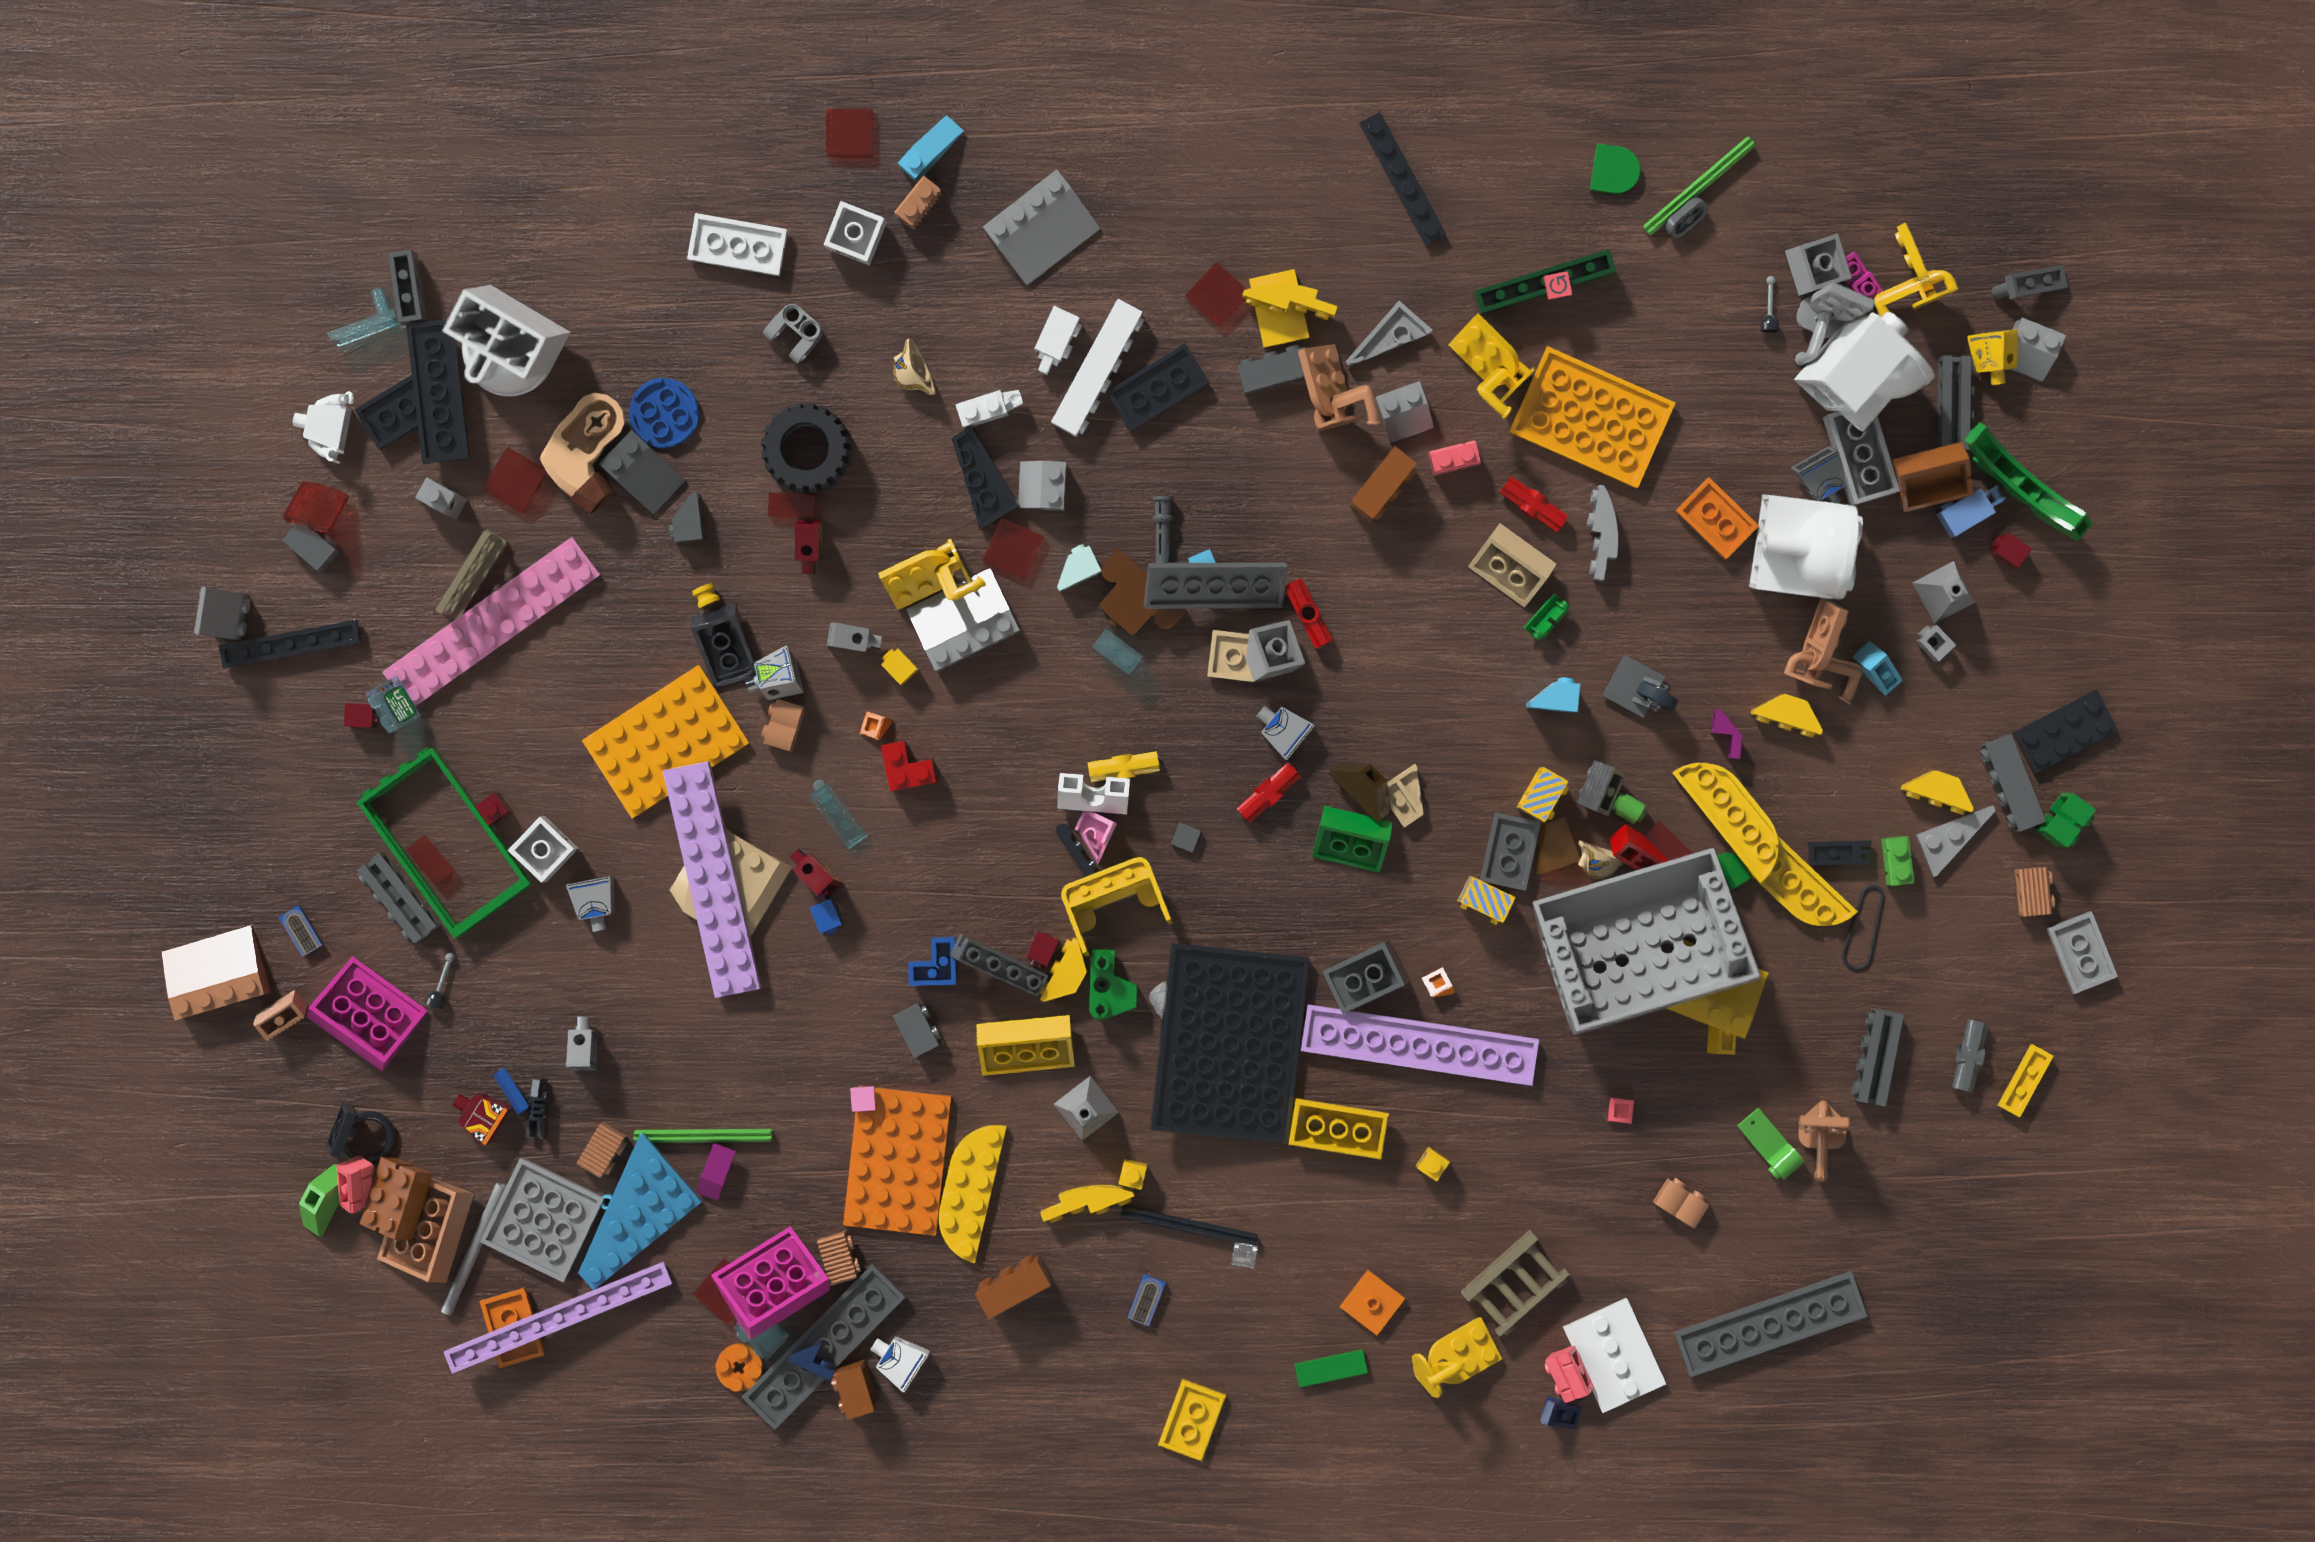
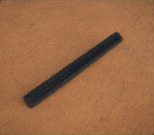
M1126 1205L1122 1207L1121 1218L1251 1247H1255L1258 1240V1235L1254 1233Z

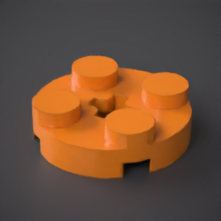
M740 1343L732 1344L721 1352L716 1362L718 1379L725 1387L734 1392L748 1390L760 1379L763 1371V1360L760 1353L754 1347ZM736 1361L739 1364L744 1363L746 1365L743 1368V1373L734 1370V1363Z

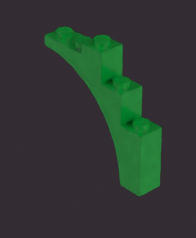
M1979 422L1969 432L1964 441L1974 454L1973 461L1979 470L2001 482L2007 493L2028 505L2038 519L2079 542L2093 525L2087 513L2062 498L2031 474L1999 443L1987 426Z

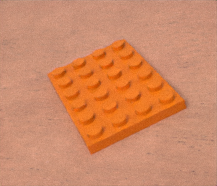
M875 1087L876 1110L856 1111L844 1226L936 1236L952 1096Z

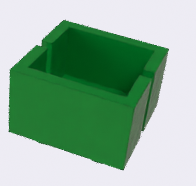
M2061 793L2049 809L2056 814L2053 818L2046 813L2044 816L2046 822L2038 824L2034 831L2056 847L2068 848L2069 846H2074L2080 838V829L2088 827L2094 820L2095 816L2093 814L2096 809L2074 793Z

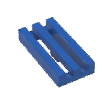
M503 1068L496 1072L493 1076L517 1115L526 1110L529 1105L507 1070Z

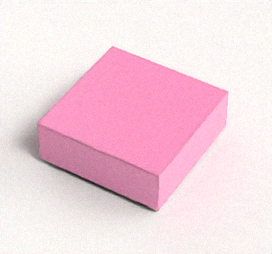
M874 1086L850 1088L852 1112L876 1110Z

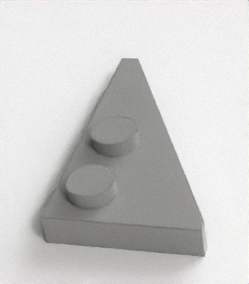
M1398 301L1346 360L1345 364L1349 367L1426 336L1433 330L1404 304Z
M1994 805L1915 835L1932 877L1937 876L1991 817L1996 811Z

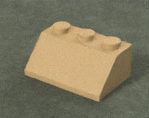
M1499 523L1468 567L1525 607L1547 580L1556 563Z

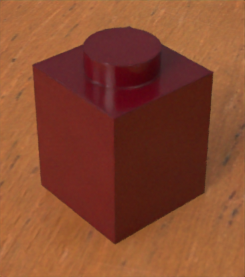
M2006 533L2003 536L1999 535L1992 543L1994 549L1991 551V554L2010 568L2017 569L2032 548L2011 533Z
M345 703L344 726L377 728V723L381 721V710L378 709V705Z
M493 793L475 806L488 825L496 824L513 812L500 793Z
M1038 930L1026 955L1030 959L1029 963L1039 968H1042L1043 965L1048 966L1059 939Z

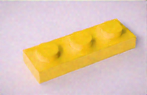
M2030 1044L1997 1106L2021 1117L2053 1055Z

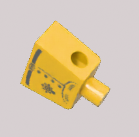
M2018 329L1967 336L1976 371L1978 373L1990 371L1991 385L2006 383L2004 370L2016 368L2018 365Z

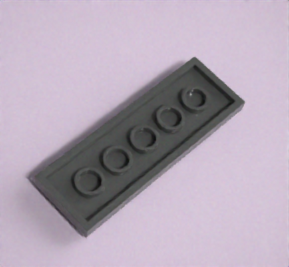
M1286 562L1148 563L1144 606L1145 609L1282 608L1288 567Z

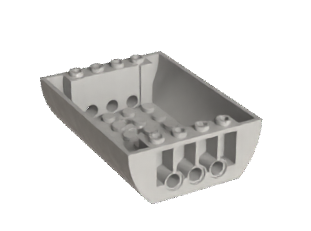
M1714 848L1533 902L1540 940L1569 1027L1574 1035L1755 982L1760 978ZM1691 936L1696 939V944L1688 947L1683 943L1684 938ZM1665 943H1670L1673 945L1674 950L1671 953H1664L1660 947ZM1618 957H1626L1629 960V964L1625 967L1618 966L1615 962ZM1602 963L1607 969L1604 973L1599 974L1593 970L1594 965Z

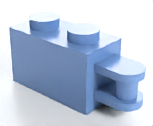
M1999 485L1992 487L1986 492H1983L1982 489L1976 491L1973 489L1972 496L1964 497L1955 503L1952 500L1940 506L1942 511L1936 515L1950 538L1959 535L1996 513L1993 507L2006 499L2005 496L2002 497L1998 490L2000 488ZM1989 494L1994 501L1991 504L1986 497Z

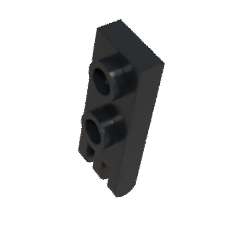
M1872 840L1808 842V865L1872 864L1871 858L1863 859V854H1872V849L1863 850V845H1872Z

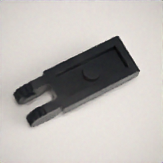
M1064 823L1058 824L1055 832L1086 877L1099 871L1093 860L1087 861L1082 854L1086 850L1078 840L1075 842L1072 840L1073 832L1068 828L1069 826Z

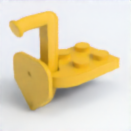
M1906 223L1897 226L1899 232L1895 233L1900 247H1906L1908 254L1904 255L1910 270L1915 269L1917 277L1876 295L1874 304L1881 318L1886 312H1889L1888 304L1918 291L1923 300L1912 305L1913 309L1923 307L1958 290L1954 277L1947 271L1931 270L1927 272ZM1943 280L1947 290L1936 294L1935 290H1933V284Z
M1478 313L1448 345L1484 380L1478 386L1480 396L1505 419L1512 408L1510 406L1507 407L1503 402L1535 369L1532 367L1529 370L1520 362L1514 348ZM1517 373L1522 377L1520 380L1515 377ZM1505 384L1510 390L1499 400L1492 392L1499 385Z
M949 539L948 543L940 546L937 550L922 552L878 573L897 610L943 589L949 601H956L987 586L980 575H977V578L971 581L952 539ZM953 552L954 556L949 558L947 554ZM961 569L968 584L957 588L953 575L954 571Z
M1477 1317L1436 1341L1429 1351L1428 1362L1421 1354L1412 1355L1415 1377L1430 1395L1436 1398L1442 1396L1439 1384L1462 1383L1502 1359L1481 1317Z

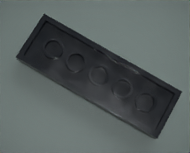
M448 319L406 324L422 464L470 459L457 339L443 332Z

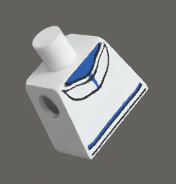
M896 1336L890 1345L877 1338L870 1349L882 1357L876 1368L903 1392H905L930 1352L923 1347Z

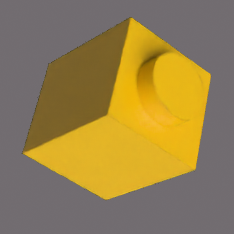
M891 649L882 658L884 662L881 665L900 685H903L919 670L900 649L896 651Z
M1428 1146L1416 1167L1435 1181H1438L1450 1162Z
M1124 1159L1119 1185L1141 1190L1147 1164Z

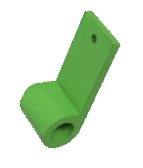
M1759 1108L1737 1125L1771 1166L1768 1170L1776 1179L1781 1177L1785 1180L1805 1163L1800 1154L1784 1139Z

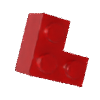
M906 741L881 745L890 791L938 782L933 759L910 763Z

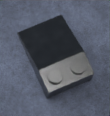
M736 603L692 617L691 630L715 688L757 676L754 666L756 661Z

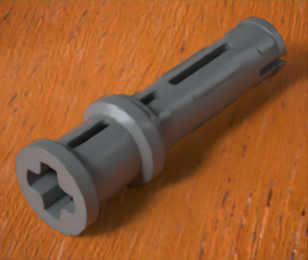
M1153 496L1155 515L1152 516V520L1156 522V563H1170V522L1173 520L1171 501L1174 500V497Z

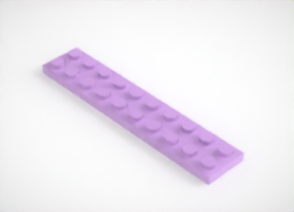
M710 761L664 770V779L714 996L717 998L760 989L761 982Z
M1308 1004L1301 1051L1532 1086L1539 1039L1356 1011H1348L1342 1014L1341 1010L1337 1008Z

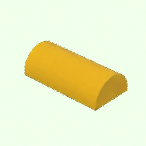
M1296 1098L1291 1121L1289 1145L1381 1160L1389 1113Z

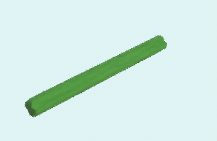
M1746 137L1650 219L1643 226L1644 230L1649 235L1654 234L1689 200L1696 198L1755 147L1754 141L1750 137Z
M772 1129L634 1131L635 1143L643 1132L652 1143L771 1142L773 1139Z

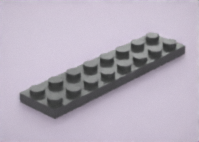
M872 1264L766 1371L742 1398L775 1430L825 1379L789 1362L790 1355L795 1351L823 1342L815 1359L820 1360V1358H824L832 1362V1367L836 1368L906 1295Z
M1849 1271L1674 1331L1688 1375L1693 1377L1865 1318L1867 1314L1853 1273Z

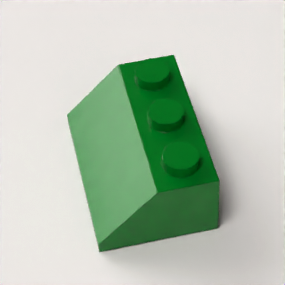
M1324 806L1312 857L1380 873L1389 844L1393 822L1383 819L1377 822L1370 816Z

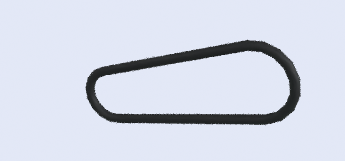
M1868 885L1862 890L1856 908L1858 912L1853 917L1842 951L1844 964L1852 970L1866 968L1872 959L1884 901L1883 890L1877 885ZM1875 888L1880 892L1881 897L1869 957L1864 965L1854 967L1846 960V950L1864 894L1868 889Z

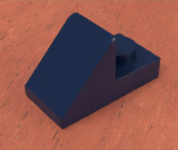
M823 1342L795 1351L790 1355L789 1362L829 1381L836 1368L832 1367V1362L824 1358H820V1360L815 1359Z
M1548 1396L1542 1410L1541 1423L1547 1426L1575 1429L1582 1407L1569 1402L1564 1403L1563 1400Z

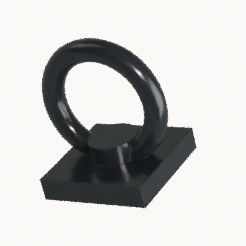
M342 1102L325 1145L330 1156L340 1158L341 1153L347 1159L360 1156L349 1145L355 1136L357 1123L365 1120L376 1121L385 1129L386 1143L377 1154L361 1156L371 1162L372 1165L379 1163L381 1157L387 1158L394 1148L396 1141L394 1126L381 1113L363 1111L356 1114L351 1104Z

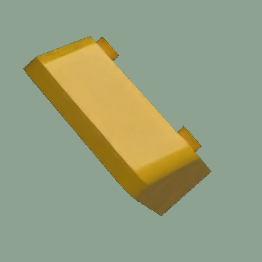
M1141 857L1133 858L1071 882L1062 889V900L1082 953L1086 957L1090 956L1083 933L1092 930L1096 925V916L1093 910L1137 893L1139 901L1147 907L1160 904L1168 925L1173 924L1152 868L1146 859Z

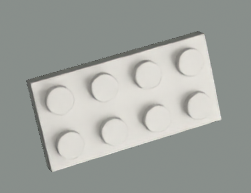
M695 213L687 259L689 261L780 276L788 230Z

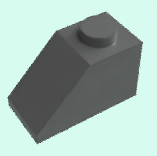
M697 492L692 493L673 516L672 524L669 525L670 538H674L676 543L706 540L701 497Z

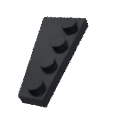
M973 426L952 437L956 455L965 478L964 481L970 494L971 504L977 517V524L979 530H982L1018 508L1020 504Z

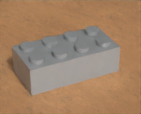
M1839 411L1823 417L1831 447L1837 450L1846 479L1844 490L1849 505L1854 506L1900 491L1877 416L1863 432L1852 425Z

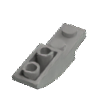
M1598 485L1596 490H1592L1590 503L1594 504L1593 513H1589L1587 527H1591L1590 533L1599 534L1598 538H1594L1593 551H1596L1595 561L1591 560L1589 574L1593 575L1592 580L1603 581L1607 559H1617L1618 529L1610 496L1604 485Z

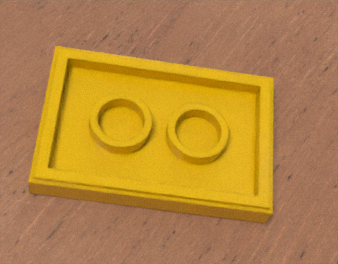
M1295 269L1249 279L1250 288L1272 284L1298 285ZM1259 304V307H1255L1263 348L1309 339L1304 312L1293 309L1294 305L1289 304L1287 312L1282 311L1281 314L1268 311V306Z
M1182 1378L1158 1446L1202 1462L1226 1394Z

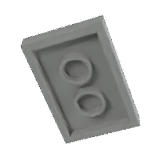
M2092 911L2046 928L2072 994L2118 977Z

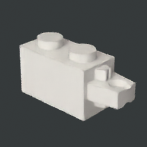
M1056 306L1053 307L1035 346V351L1039 353L1038 358L1042 359L1038 369L1039 372L1047 375L1052 364L1058 366V363H1061L1063 358H1068L1072 346L1069 345L1072 337L1077 338L1082 327L1079 324L1080 318Z
M999 390L955 405L964 429H967L970 426L974 427L1008 416V411L1023 405L1019 390L1003 393Z

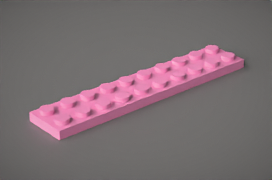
M572 536L382 673L389 682L393 683L392 686L394 688L401 686L415 707L594 580L600 573Z

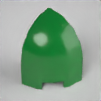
M1726 852L1717 855L1729 891L1753 877L1745 863L1738 856Z

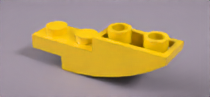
M1290 284L1263 285L1244 290L1242 298L1246 299L1245 303L1255 307H1259V304L1268 306V311L1276 314H1281L1282 311L1287 312L1288 306L1291 304L1294 305L1293 309L1306 313L1307 310L1316 312V317L1328 320L1329 317L1334 318L1337 306L1316 299L1318 290L1305 286Z
M1083 1186L1059 1193L1061 1203L1041 1210L1040 1214L1044 1222L1049 1220L1050 1223L1063 1219L1062 1214L1070 1211L1072 1215L1085 1210V1205H1088L1090 1213L1096 1212L1099 1215L1109 1211V1206L1118 1203L1119 1206L1131 1202V1197H1134L1135 1193L1133 1189L1122 1186Z

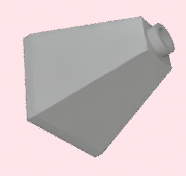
M1954 561L1912 583L1933 624L1975 603Z
M1091 1075L1054 1103L1055 1107L1082 1141L1119 1113ZM1082 1109H1087L1089 1111V1115H1084L1080 1111Z

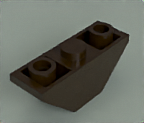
M1340 763L1328 773L1377 822L1391 812L1387 780L1371 764Z

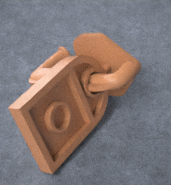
M1335 344L1304 348L1298 351L1309 395L1316 408L1314 421L1317 432L1362 419V414L1346 417L1344 410L1347 406L1363 400L1368 414L1367 424H1381L1372 389L1368 385H1362L1349 391L1347 390ZM1324 415L1331 417L1332 420L1326 422Z
M1821 597L1808 631L1803 651L1790 657L1784 673L1809 684L1827 689H1832L1833 685L1820 677L1822 670L1850 676L1842 696H1839L1840 699L1850 705L1862 675V667L1857 663L1832 657L1834 649L1839 644V635L1842 627L1847 622L1848 611L1830 599ZM1799 662L1803 663L1806 671L1797 669Z
M1821 1100L1805 1116H1800L1799 1141L1805 1147L1817 1148V1166L1814 1178L1818 1182H1824L1828 1178V1149H1838L1844 1145L1846 1131L1849 1127V1118L1840 1117L1825 1100Z

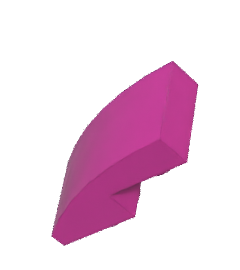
M1852 252L1845 257L1852 278L1844 282L1850 290L1870 299L1883 292L1872 273L1866 270L1856 252Z

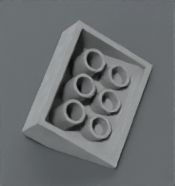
M1056 169L984 225L983 229L1028 286L1098 232L1100 227Z
M990 568L977 574L984 579L987 584L986 587H982L956 601H949L944 591L907 609L936 672L1020 632V628ZM977 575L971 577V581L975 580ZM965 580L957 584V588L968 584V581Z

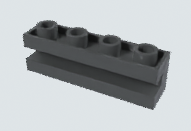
M1941 356L1938 358L1937 448L1962 442L1965 450H1970L1964 440L1970 432V423H1973L1974 410L1970 409L1971 400L1974 398V386L1971 385V376H1974L1975 364L1971 362V356Z
M2006 734L1993 741L1980 744L1982 749L1979 751L1981 759L1989 766L1991 772H1988L1991 783L1997 786L1999 792L1997 799L2001 807L2006 809L2008 815L2005 818L2009 828H2013L2015 832H2021L2046 822L2012 734Z
M385 852L378 853L368 864H364L357 870L360 873V881L366 887H371L374 891L373 897L381 906L385 905L389 911L387 915L395 924L399 923L403 929V936L409 942L419 943L441 926Z
M961 933L950 953L956 960L1037 997L1048 977L1041 970Z
M1872 1008L1871 1012L1867 1013L1865 1025L1868 1026L1867 1034L1863 1035L1861 1040V1049H1864L1862 1058L1858 1059L1856 1071L1859 1072L1858 1080L1854 1081L1852 1086L1854 1100L1886 1107L1904 1017L1903 1014Z

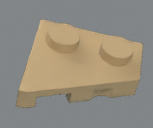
M1413 764L1387 782L1391 810L1404 828L1424 815L1417 766Z

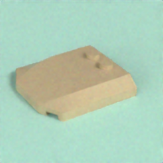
M725 828L751 938L792 867L774 856H770ZM684 866L672 885L670 892L683 912L697 920Z

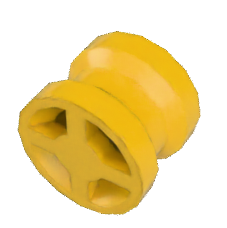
M713 583L706 584L692 591L693 596L698 599L697 605L699 609L720 601L719 595H716L714 592L715 586Z

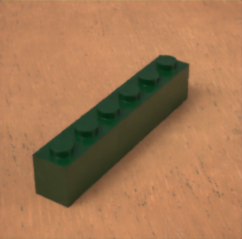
M1610 249L1475 290L1472 295L1477 311L1483 316L1547 296L1544 276L1568 271L1571 288L1613 276L1616 268Z

